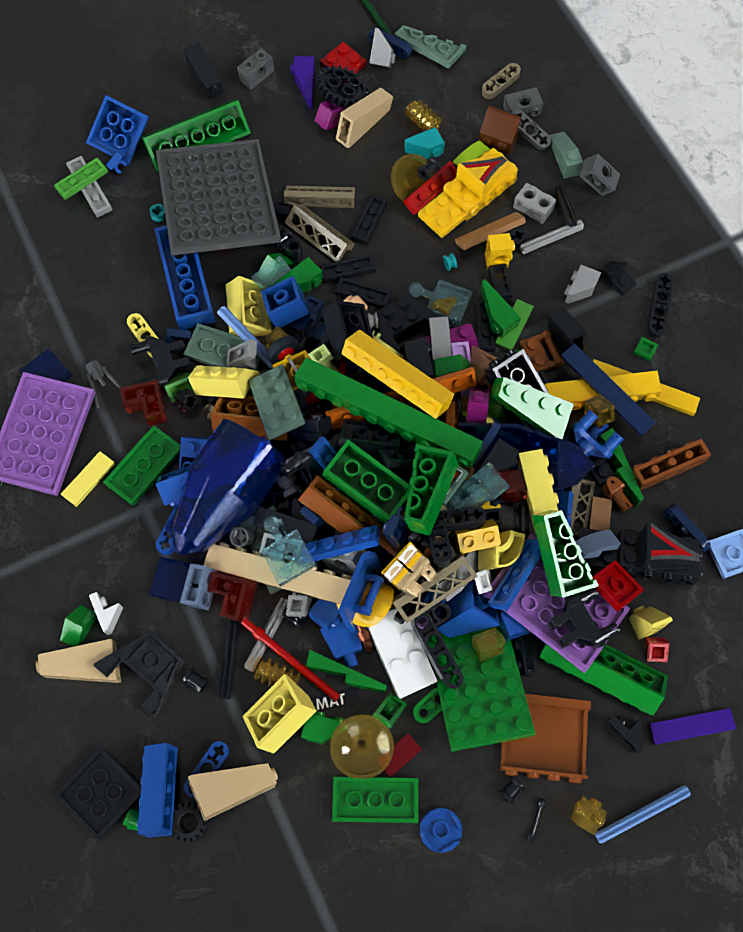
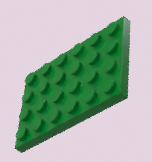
M499 625L450 638L440 633L464 678L463 684L459 688H447L442 684L433 668L438 681L436 684L451 752L535 736L511 640L505 641ZM429 636L427 643L433 648L437 641L434 636ZM443 654L438 656V664L440 666L446 664L447 659ZM450 675L449 683H455L454 679L456 676Z

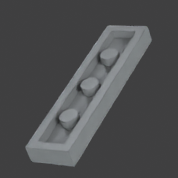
M80 156L67 162L66 165L72 174L86 165L83 157ZM97 181L92 182L81 190L97 218L112 211V207Z

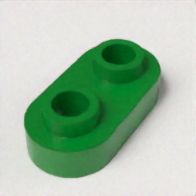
M437 688L433 689L414 707L413 717L418 723L427 724L442 711L441 703L435 702V697L439 696ZM425 710L427 716L421 717L419 712Z

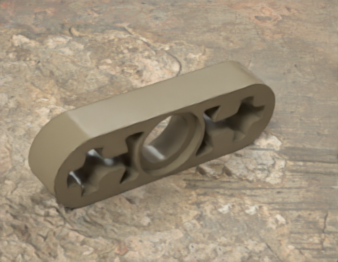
M510 63L491 77L482 86V96L486 99L496 97L519 78L520 66L516 63ZM504 79L505 83H498L497 80Z

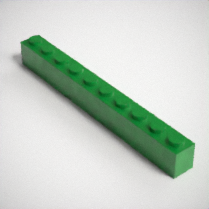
M307 357L294 376L299 389L303 391L308 390L319 399H327L338 408L343 407L355 416L360 415L371 424L383 426L386 431L390 433L395 432L406 441H414L420 445L454 452L460 467L471 469L482 450V440Z

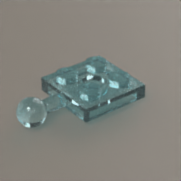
M440 279L434 292L423 289L422 285L417 282L409 286V293L413 297L421 295L429 298L430 301L427 306L429 309L441 317H448V320H452L459 325L473 295V291ZM452 299L454 304L447 305L444 301Z
M269 516L264 520L265 530L272 533L276 542L261 551L279 586L285 585L317 566L297 529L283 537L279 531L280 522L278 518ZM288 553H293L292 561L285 563L284 557Z

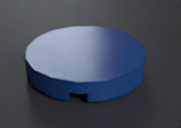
M446 808L430 810L420 823L422 842L434 852L445 853L453 850L459 844L462 837L460 819L454 812Z

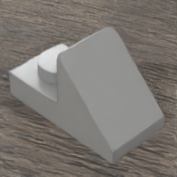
M250 339L228 349L226 366L230 368H255L257 341Z

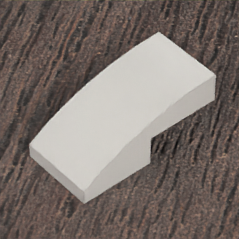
M490 571L476 572L477 577L474 579L478 593L482 594L491 591L492 578Z

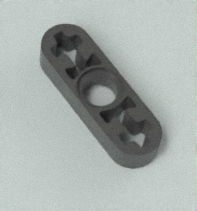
M514 110L511 113L521 117L520 126L524 121L526 122L522 128L519 127L518 133L536 149L545 150L550 145V136L523 111ZM531 126L534 129V133L528 134L525 128ZM545 139L544 144L541 145L539 142Z

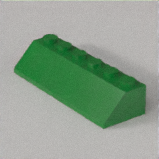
M233 99L141 136V139L158 172L156 150L227 143L249 135L251 132L239 100Z
M546 643L540 654V658L544 659L545 662L563 669L568 674L575 675L585 683L592 684L603 692L609 693L619 698L622 702L629 703L641 712L654 716L665 698L668 675L607 644L604 645L585 673Z

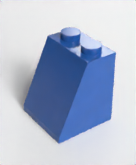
M475 579L468 582L462 591L448 602H445L450 607L451 615L448 620L436 627L440 633L449 638L500 625L498 609L492 608L488 604L489 599L483 595L484 593H478ZM443 609L441 610L440 615L438 617L440 619L444 616Z

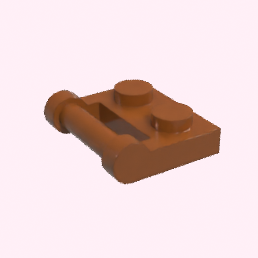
M550 330L521 340L519 343L521 349H524L537 372L541 370L547 371L565 363L560 358L561 356L551 338ZM542 341H545L554 360L549 361L541 345Z

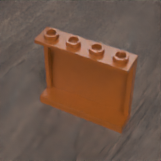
M525 694L535 736L502 742L500 771H505V775L518 776V773H525L527 778L539 779V775L547 776V780L560 781V777L569 778L570 783L581 784L582 780L588 779V775H586L588 711L591 710V701Z

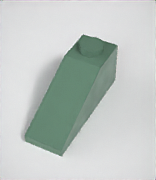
M565 132L549 135L551 138L550 145L563 179L580 175L584 162L576 145Z

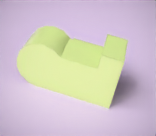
M325 344L308 354L311 360L338 372L337 367L332 361L334 358Z

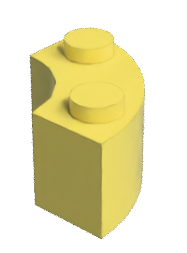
M512 530L499 533L501 545L478 550V571H488L513 564L523 550L525 534Z

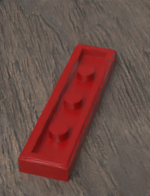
M447 162L429 180L425 181L403 201L412 215L417 214L442 192L447 182H451L456 178L457 169L452 162Z

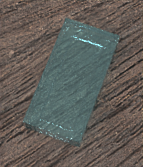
M279 255L251 277L262 291L291 271V268L283 257Z

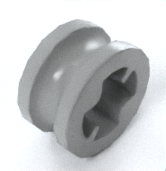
M374 312L373 315L368 313L371 329L372 327L378 329L377 312Z

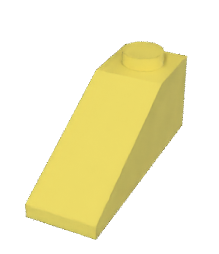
M644 606L632 610L633 614L628 617L639 640L657 633L673 621L671 616L652 606L644 608Z

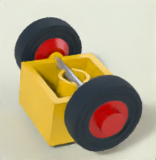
M285 336L276 340L267 351V356L273 364L272 369L283 364L299 406L304 409L314 407L324 399H319L308 390L303 391L299 389L294 377L305 358H311L306 350L300 352V344L294 337Z

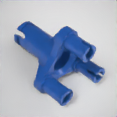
M589 409L579 422H575L572 425L576 443L561 458V462L557 464L564 469L567 464L571 463L565 471L572 476L574 470L576 471L590 455L609 459L613 455L612 452L624 439L614 431L611 437L604 444L600 445L597 442V438L609 426ZM596 419H598L595 425L589 431H587V429L592 425V423Z

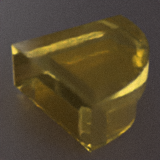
M454 297L437 299L432 307L448 316L458 299Z

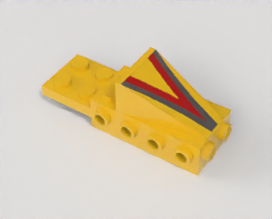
M495 148L484 152L481 158L461 162L457 167L456 178L444 185L443 192L418 212V217L443 238L464 220L468 221L505 189L514 184L517 180L518 168Z

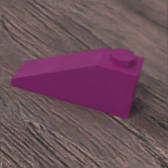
M330 100L322 102L319 105L314 121L325 130L335 128L339 125L341 112L345 109L342 105L337 107L336 103L332 105Z
M476 386L470 389L467 422L487 423L489 387Z

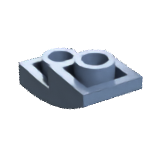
M610 529L592 533L575 541L580 546L583 559L599 557L602 551L618 549L621 544Z

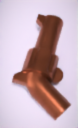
M356 625L360 642H363L367 652H371L373 645L370 640L372 637L369 629Z

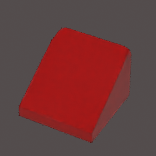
M646 637V661L667 662L669 651L667 639Z

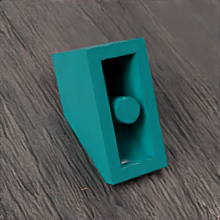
M436 127L405 139L404 150L406 153L429 159L444 153L445 142Z

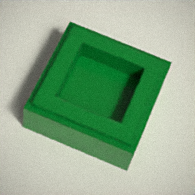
M641 337L633 354L650 362L659 344Z

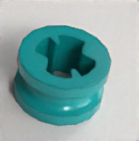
M155 204L150 208L152 220L160 222L166 218L163 205Z
M450 253L449 256H443V262L447 271H450L451 268H457V261L453 253Z

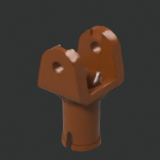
M611 476L602 486L603 494L606 499H614L624 513L633 504L623 493L625 485L617 477Z

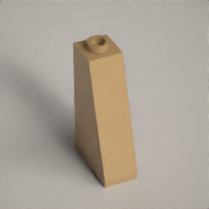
M379 88L342 111L336 140L345 147L350 148L390 111L393 96L384 89Z
M112 639L38 654L36 669L45 678L111 683L121 682L119 665L107 678L93 666L95 662L117 650L116 642Z
M266 763L188 776L187 782L203 820L206 821L275 788L278 776L275 769H270L269 764Z

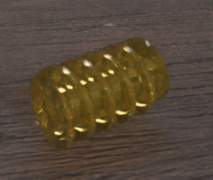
M422 100L412 101L408 104L405 115L411 121H414L420 129L427 131L436 127L438 130L442 118L437 117V113H433L431 108L428 109L427 104L423 105L424 102Z
M269 658L266 662H264V659L260 662L254 675V680L257 681L261 678L262 684H266L269 681L268 686L271 688L284 674L288 675L298 685L301 672L293 676L292 668L285 672L286 665L279 669V662L277 661L272 666L271 658Z

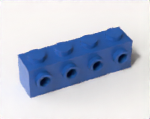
M168 743L144 747L137 834L149 838L172 835L178 748Z

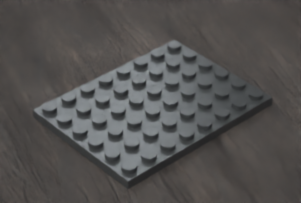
M259 139L156 150L171 256L281 242Z

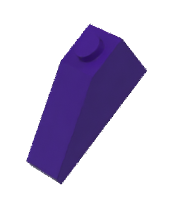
M294 56V63H291V74H294L295 83L309 109H313L314 56Z

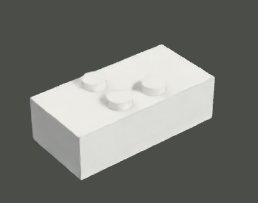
M394 607L388 611L387 615L378 624L367 627V629H369L373 643L396 696L401 699L438 681L426 653L412 629L411 621L409 623L405 621L403 624L396 622L394 615L398 610Z

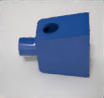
M343 621L334 629L330 628L328 631L321 628V634L335 661L344 659L348 668L358 666L356 654L363 652L362 643L357 635L359 632L356 624L353 623L356 630L353 633H350Z

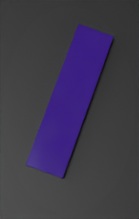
M730 708L648 724L654 745L736 729Z

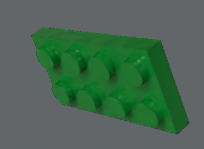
M153 425L103 483L134 507L158 477L162 475L180 454L181 445Z
M333 777L332 822L418 823V778Z

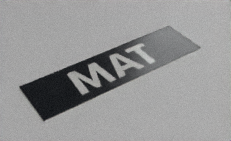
M358 688L338 691L337 693L341 696L336 702L327 694L310 697L314 707L319 712L361 704Z

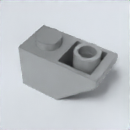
M583 265L580 266L578 271L575 270L571 277L573 283L572 285L568 284L564 295H567L565 303L569 304L592 296L601 272Z

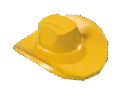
M368 582L359 604L360 606H364L372 582ZM383 583L372 606L371 615L366 616L356 613L352 623L362 627H371L378 624L387 615L392 606L394 589Z

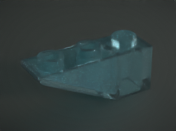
M489 462L465 481L445 506L448 510L474 507L494 500L510 486Z

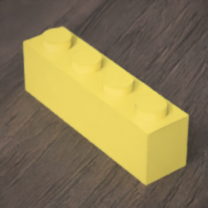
M542 449L519 453L517 457L519 459L517 464L533 527L532 515L548 510H558L557 504H559L558 495L556 492H553L552 485H554L553 476L551 473H548L547 469L549 466L548 457L543 454Z

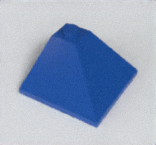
M105 95L86 143L110 156L118 152L122 156L120 160L125 161L129 165L149 116Z

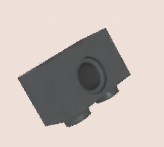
M260 48L237 67L239 81L252 90L274 72L273 57Z
M537 87L504 96L503 108L505 112L512 113L514 110H521L528 117H535L542 112L543 101Z
M595 154L584 160L579 176L603 196L615 191L620 173L599 154Z

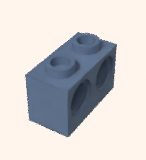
M190 564L180 603L192 608L209 611L219 572L208 566Z

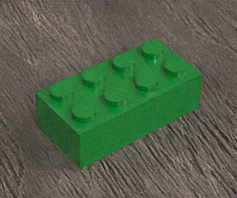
M350 440L345 442L322 474L324 479L384 523L390 520L392 515L396 514L397 509L402 506L410 494V485Z

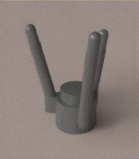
M94 360L86 365L85 368L88 372L86 376L91 389L95 390L93 379L99 380L100 384L105 386L102 379L104 374L117 388L121 387L106 370L105 366L100 365L99 361ZM95 393L93 399L96 408H99L97 393Z

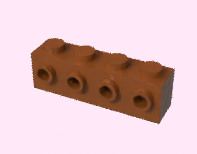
M701 438L695 442L689 441L679 449L673 448L666 452L665 455H657L651 458L649 462L639 463L632 467V472L642 491L705 463L711 456V453Z
M318 475L298 499L341 534L377 525L379 529L381 527L379 522Z

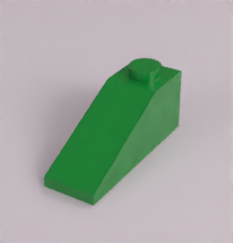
M307 257L271 286L294 276L302 291L306 292L314 287H318L322 283L323 273Z
M484 279L481 285V294L492 331L503 338L519 326L521 317Z

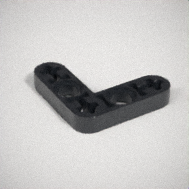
M474 506L439 512L436 519L438 524H434L431 534L428 536L432 561L436 567L445 568L451 563L448 531L478 528L485 524L486 511L482 507ZM458 516L462 520L459 523H454L450 519ZM441 536L444 538V541L436 543L433 541V538ZM439 550H443L445 559H440Z

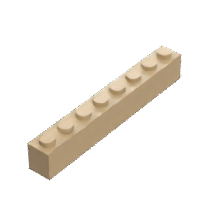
M219 542L218 545L210 543L203 565L219 572L340 605L352 576L342 574V578L335 576L336 572L324 569L323 573L318 572V568L311 565H306L305 568L299 567L300 563L291 560L284 563L281 562L282 558L270 555V558H265L263 553L253 551L252 554L246 553L247 549L235 547L234 550L230 548L229 544Z

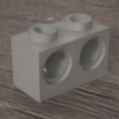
M526 183L515 197L513 208L543 224L554 210L556 199L540 191L537 187Z

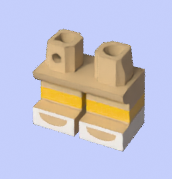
M410 544L398 558L400 563L396 560L384 576L403 592H409L411 595L418 597L424 590L417 583L418 579L423 576L427 581L431 582L437 573L430 566V561Z

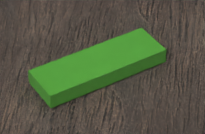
M95 158L56 183L54 187L66 200L108 173V170L98 158Z
M517 299L513 310L521 317L519 326L503 338L498 336L495 346L506 351L514 348L533 310V305Z

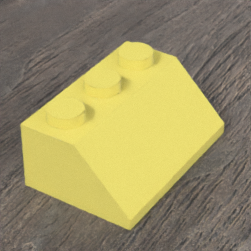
M238 276L226 284L227 308L254 337L272 334L270 318L267 315L261 291L266 289L267 286ZM229 326V333L237 335L236 332Z
M200 365L194 368L188 379L195 395L244 398L251 388L248 380L260 375L259 371L246 368Z
M284 674L242 717L257 748L275 753L317 710L309 696L288 675Z

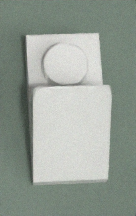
M95 592L89 595L103 632L110 635L115 628L123 607L119 603L109 607L104 596L101 597Z

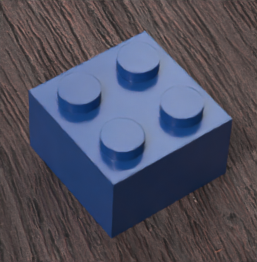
M294 276L261 291L267 315L276 329L310 314L303 291Z

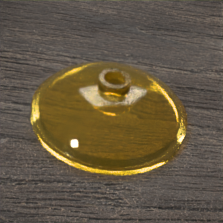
M404 155L392 167V187L402 201L425 182L417 173L418 168L427 163V159L420 155Z
M359 714L348 717L336 727L331 737L330 752L334 764L342 773L355 779H368L380 774L389 765L394 752V742L389 728L381 720L371 715ZM359 740L365 741L363 746H359L357 743Z

